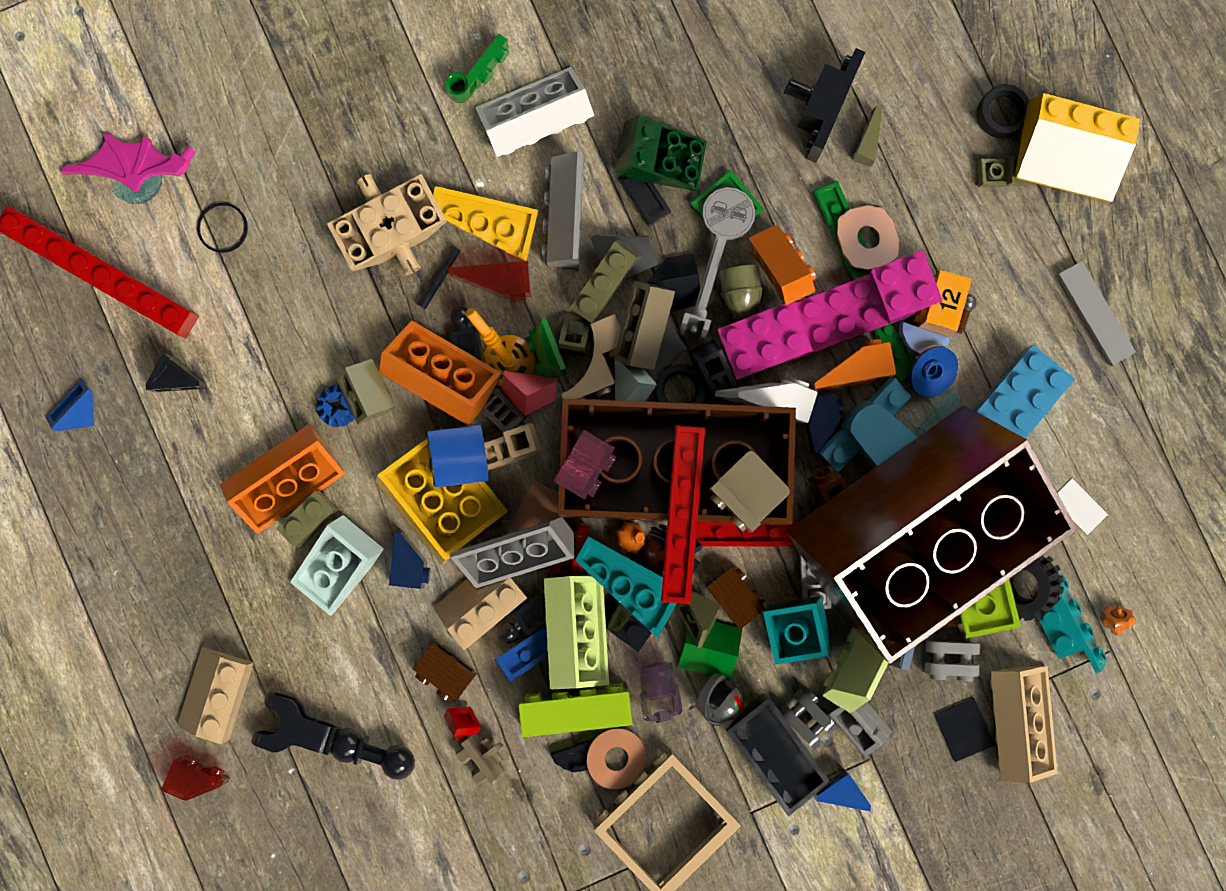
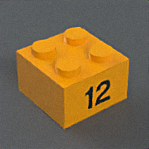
M940 270L934 275V279L943 301L917 311L913 321L917 322L916 326L948 337L958 331L972 279Z

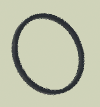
M217 203L203 211L198 220L197 232L201 242L208 249L218 253H227L237 249L245 241L248 233V223L243 212L236 206L229 203ZM218 206H229L236 209L243 217L245 223V231L241 241L236 246L227 250H217L208 246L203 240L200 231L201 222L205 214Z

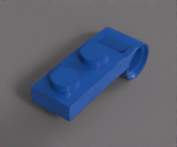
M547 625L494 660L508 683L548 657Z

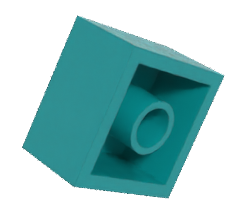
M822 596L770 604L763 611L775 665L829 656L833 645Z

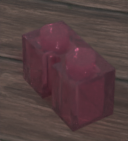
M583 430L554 482L584 500L588 495L594 497L602 483L597 480L602 470L608 472L616 459V456L612 454L615 448Z

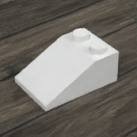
M782 379L781 383H764L716 391L715 396L744 406L795 407L796 422L808 423L818 392L809 389V384L799 380L791 382Z

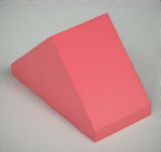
M504 371L503 395L525 416L555 402L557 378Z

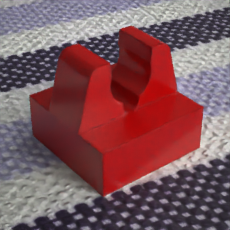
M471 707L448 708L444 714L448 729L452 732L455 742L465 741L470 735L478 734L481 728Z

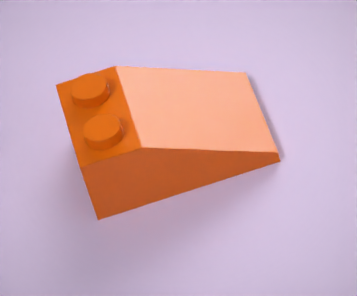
M881 339L865 342V345H862L860 350L814 383L809 389L823 392L884 381L896 375L890 342L882 343Z

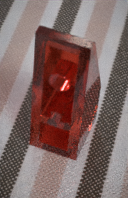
M528 261L448 268L451 278L501 298L510 299V302H525L526 297H532Z

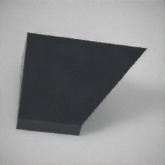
M693 253L666 258L647 282L648 284L658 285L675 291L672 306L676 310L695 307L699 296V273Z
M162 353L146 383V390L151 392L207 389L206 383L184 363L165 353Z

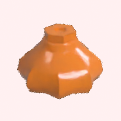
M624 522L622 527L616 531V544L621 547L624 554L629 552L636 554L645 545V532L637 522Z
M1109 606L1108 609L1101 612L1104 625L1109 627L1111 633L1115 635L1123 634V631L1128 630L1130 626L1136 623L1133 611L1123 606Z

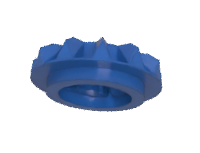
M334 384L324 388L323 392L317 397L316 410L319 418L327 425L333 427H343L351 423L354 417L340 386ZM341 397V404L347 408V411L337 410L334 413L333 407L327 402L328 400L336 402Z

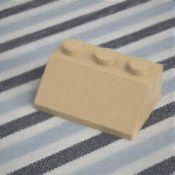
M513 577L479 588H475L469 579H466L433 608L448 632L462 649L466 650L529 596Z
M202 647L177 725L192 735L218 744L229 741L254 662Z

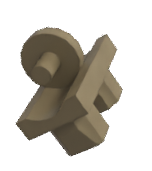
M478 733L470 735L461 743L462 746L456 752V756L462 763L465 764L472 759L477 765V768L471 774L478 785L487 781L492 783L505 771L500 763L503 758L498 752L503 746L500 741L493 745L488 737L483 740Z

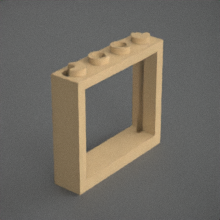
M671 750L668 754L664 752L660 757H657L653 762L655 767L648 774L643 771L634 780L635 786L629 792L626 790L621 792L614 800L616 805L609 812L606 809L603 810L594 820L596 822L594 832L650 891H675L741 826L737 818ZM673 766L724 821L658 884L607 829Z

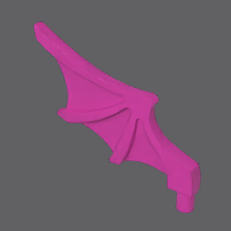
M103 133L102 136L105 138L104 144L92 158L77 165H65L60 172L64 175L77 174L106 177L126 185L134 192H139L142 183L150 177L157 175L180 177L189 168V162L196 152L187 146L180 156L174 153L172 157H168L158 152L153 147L152 141L146 136H143L141 142L125 143L114 138L113 135Z

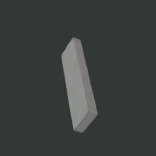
M1081 261L1057 275L1059 281L1108 364L1113 366L1136 353L1084 263Z

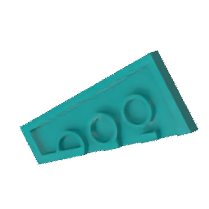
M588 537L575 561L649 629L655 637L659 638L677 604L661 602L663 577Z

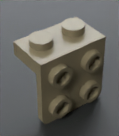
M749 451L709 489L713 494L709 498L719 509L723 510L726 508L733 515L730 520L742 532L745 529L748 532H753L761 524L760 522L789 495L790 490L755 452Z

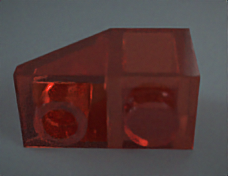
M184 755V757L181 756L173 760L160 791L187 801L225 785L229 782L230 777L225 775V771L219 767L210 765L208 768L199 764V759L190 755Z

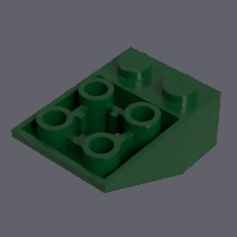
M639 115L624 123L615 173L637 181L653 182V184L698 191L707 141Z

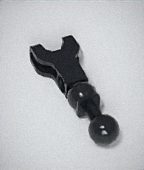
M278 692L266 693L264 704L278 713L280 727L276 732L258 731L253 734L251 743L254 746L274 753L294 745L327 756L332 754L335 759L343 763L353 762L354 765H358L363 759L381 765L384 774L394 780L407 778L415 767L414 755L405 746L395 745L385 750L367 744L368 736L362 738L353 729H341V727L310 717L306 714L304 706L299 699Z

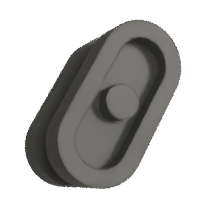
M800 688L793 695L798 702L791 709L784 703L779 708V711L801 737L816 750L823 743L817 736L824 729L831 735L838 727L829 716L831 712L827 708L822 711L816 705L819 699L809 689L804 692ZM805 710L817 721L810 729L799 718Z

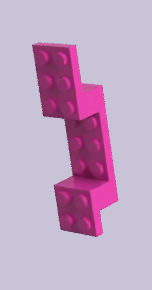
M921 250L872 269L869 275L796 303L792 302L788 305L784 303L717 330L736 380H739L786 361L788 363L903 320L915 315L917 311L941 303L943 300L925 253Z

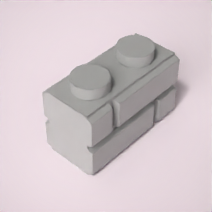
M868 702L852 713L836 705L829 714L864 757L881 747L892 733L891 729Z

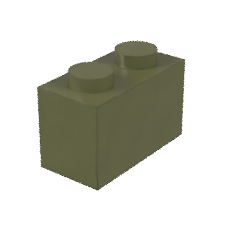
M373 359L345 367L335 376L357 425L383 416L394 408L392 395L386 390L382 381V375Z
M314 491L276 529L294 548H301L340 510L323 492Z

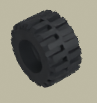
M1041 555L1022 569L1033 574L1038 581L1039 592L1035 599H1026L1020 596L1013 585L1014 576L1009 578L1019 620L1022 618L1025 621L1037 619L1053 609V606L1061 599L1059 595L1064 590V587H1061L1064 579L1063 576L1058 575V571L1061 569L1058 565L1054 566L1051 563L1054 559L1050 556L1045 558Z

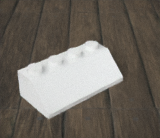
M572 67L475 107L497 157L511 154L517 148L534 144L543 137L550 134H558L563 129L574 124L584 123L588 118L594 116L586 90Z

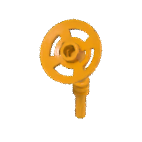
M474 308L468 309L465 313L466 317L479 331L481 340L487 346L484 351L486 364H493L494 368L501 372L503 376L504 371L516 372L520 366L527 368L524 374L532 375L535 368L534 352H530L527 342L515 335L499 336L493 327H489ZM515 343H518L525 349L528 355L527 358H524L521 350L514 346ZM492 350L495 351L496 356L490 354ZM512 350L519 354V359H516L515 355L511 353ZM498 362L505 368L504 371L498 367ZM503 376L502 379L499 378L496 385L503 387Z

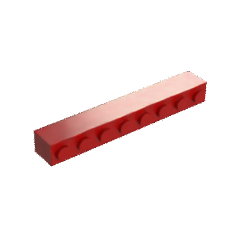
M6 206L0 216V233L176 335L186 339L198 320V315L15 209Z

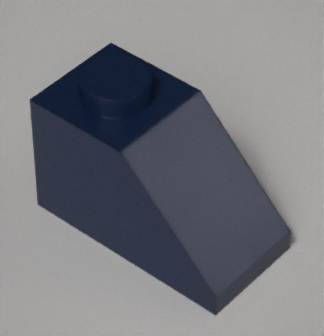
M836 393L817 396L809 422L805 423L811 453L821 450L841 420L840 415L843 414V405L841 399L836 398Z
M395 532L389 586L423 589L425 583L429 584L431 568L427 567L426 559L404 532Z

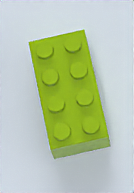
M611 683L607 685L606 689L596 690V686L580 688L579 692L569 693V689L553 690L552 695L542 696V692L526 693V696L519 703L522 738L633 725L629 687H623V683Z

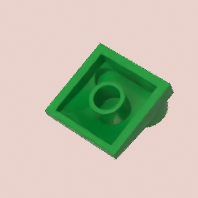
M546 318L541 319L537 328L529 330L530 336L525 338L530 352L536 351L539 361L535 362L540 376L553 378L567 375Z

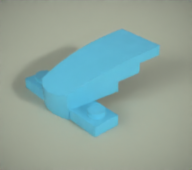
M889 378L869 400L859 403L849 411L840 426L841 429L817 453L829 466L834 467L839 472L859 451L872 469H874L918 438L893 417L911 398V395L896 378Z

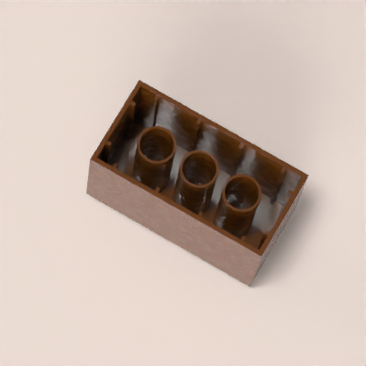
M563 398L558 515L570 518L667 521L675 426L679 425L705 428L697 523L734 524L730 520L733 515L726 508L723 510L719 509L709 498L713 495L709 489L747 452L753 451L790 490L789 495L760 522V525H791L793 517L796 408Z
M963 405L792 526L786 533L838 613L891 664L1078 529L1028 440Z

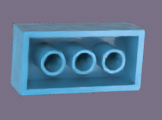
M1033 344L1021 352L974 408V411L1026 439L1073 383L1075 378Z

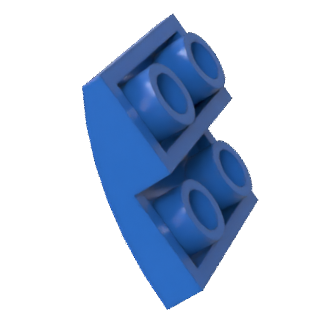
M481 425L427 431L428 451L432 465L433 486L435 488L489 481Z

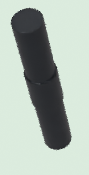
M451 246L439 268H437L417 303L421 308L426 310L438 288L443 283L461 252L458 248Z

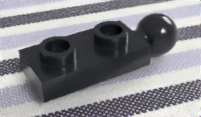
M464 306L455 307L450 313V320L458 327V330L450 332L452 344L486 363L479 331L474 326L468 327L470 320L465 315L468 308Z
M544 592L512 614L516 622H506L500 626L498 636L502 642L507 644L513 643L518 639L521 630L529 636L546 624Z

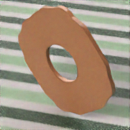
M867 205L849 209L838 218L836 235L842 254L852 267L871 270L890 263L898 257L900 241L893 220L883 208ZM862 227H870L876 231L878 244L875 248L868 249L859 243L858 231Z

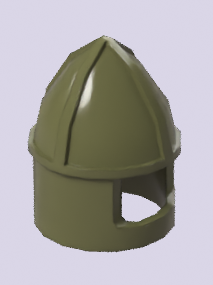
M743 265L720 270L721 297L726 308L738 320L755 315L761 302L763 291L758 265Z

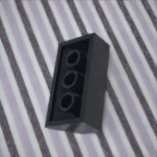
M652 536L635 562L663 577L666 542ZM694 558L693 573L695 572V570L697 569V567H698V566L700 565V563H701V562H699L698 560H696L695 558ZM612 595L605 603L606 629L639 652L652 633Z

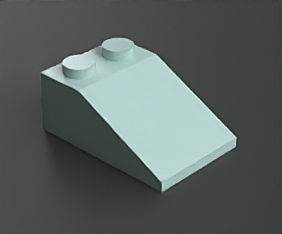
M343 515L326 526L290 583L331 616L370 570L384 548Z

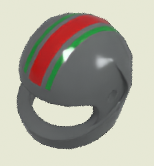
M715 673L703 687L697 699L696 708L711 724L728 726L743 712L744 699L737 687L732 688L727 684V679L724 675Z

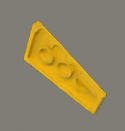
M435 186L433 196L447 223L527 263L539 213L538 210Z

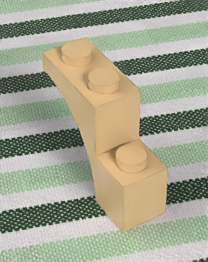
M615 314L590 324L594 338V353L591 364L584 377L573 388L561 394L564 399H586L595 394L599 398L612 392L611 387L615 386V382L604 356L609 355V358H613L618 344L621 327Z

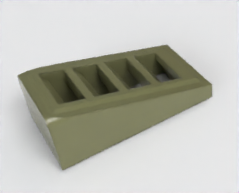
M878 105L872 110L852 156V160L868 167L874 164L877 155L882 107Z

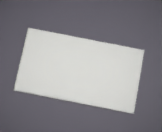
M1073 479L1058 492L1072 520L1087 535L1108 515Z

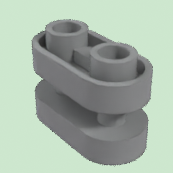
M926 640L925 651L934 653L933 662H925V673L930 674V679L947 680V675L957 676L959 681H973L974 676H979L980 665L971 663V655L980 654V643ZM945 653L960 654V663L944 662Z

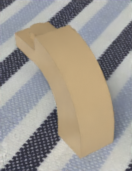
M526 424L503 432V437L484 443L488 471L518 462L542 451L534 424Z

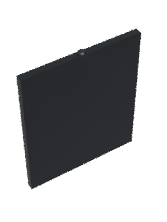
M975 698L934 714L954 762L995 746Z

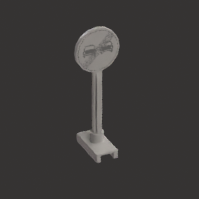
M725 187L716 190L708 196L703 205L702 218L705 227L716 239L696 306L692 308L690 314L685 313L678 335L684 336L685 330L688 329L693 333H701L699 341L704 342L711 320L706 319V307L726 240L742 237L750 230L754 223L755 208L753 202L746 193L737 188Z

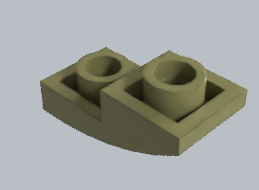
M1018 157L980 159L977 161L978 187H1009L1032 185L1035 183L1015 178Z

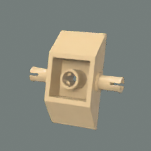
M371 174L364 176L369 185L368 187L362 177L359 178L356 183L359 185L367 202L327 223L351 271L378 265L396 256L405 275L413 274L408 263L411 264L415 272L421 266L418 264L410 248L428 239L447 222L424 177L420 174L384 194L380 193ZM388 221H391L392 228L388 230L384 226Z

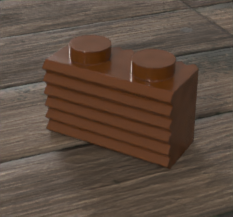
M730 566L705 587L716 601L721 604V607L735 625L742 629L765 610L762 605L765 600L756 589L751 592L745 584L748 578L739 567L734 570Z
M435 641L431 643L413 667V670L417 672L415 677L427 686L431 683L437 687L438 691L436 693L448 702L451 699L456 702L477 675L475 671Z

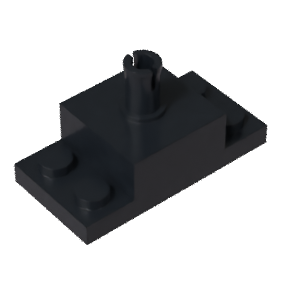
M855 48L852 56L846 55L840 70L825 64L816 86L810 87L790 77L783 94L805 102L806 109L798 127L812 133L805 148L810 151L807 156L808 160L816 163L821 155L865 55V51Z

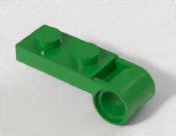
M501 34L496 36L467 76L460 72H454L446 78L445 87L453 102H466L482 83L485 85L493 76L494 71L492 70L498 63L502 64L509 54V44L505 37ZM461 83L465 85L461 92L452 91V87L455 84Z

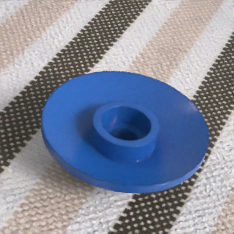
M942 346L932 347L921 353L915 360L910 372V382L913 389L924 397H934L945 392L953 384L958 373V359L950 349Z

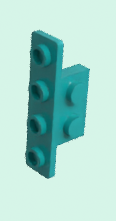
M1058 572V575L1063 576L1064 582L1061 583V587H1064V590L1059 595L1061 599L1053 606V609L1039 617L1038 620L1059 659L1084 650L1096 674L1100 673L1106 666V655L1103 649L1097 647L1093 640L1094 633L1089 623H1085L1080 615L1082 611L1078 601L1075 598L1072 599L1067 590L1069 585L1063 574L1060 575Z

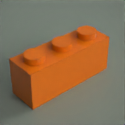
M777 224L749 237L754 258L785 305L815 292L813 280L816 279L815 272L810 264L805 265L800 249L793 248V242L788 232L783 233Z

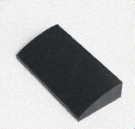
M764 693L746 707L725 730L787 816L792 815L831 783L771 698Z

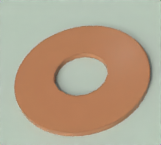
M613 728L600 733L590 744L586 757L587 768L591 777L605 788L622 789L633 784L634 780L644 770L646 764L644 745L634 733L626 729ZM614 747L623 748L628 755L626 765L620 770H611L605 763L606 753Z

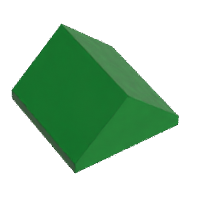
M715 621L703 646L700 648L696 647L687 630L677 667L709 676L719 673L730 681L739 655L742 629Z

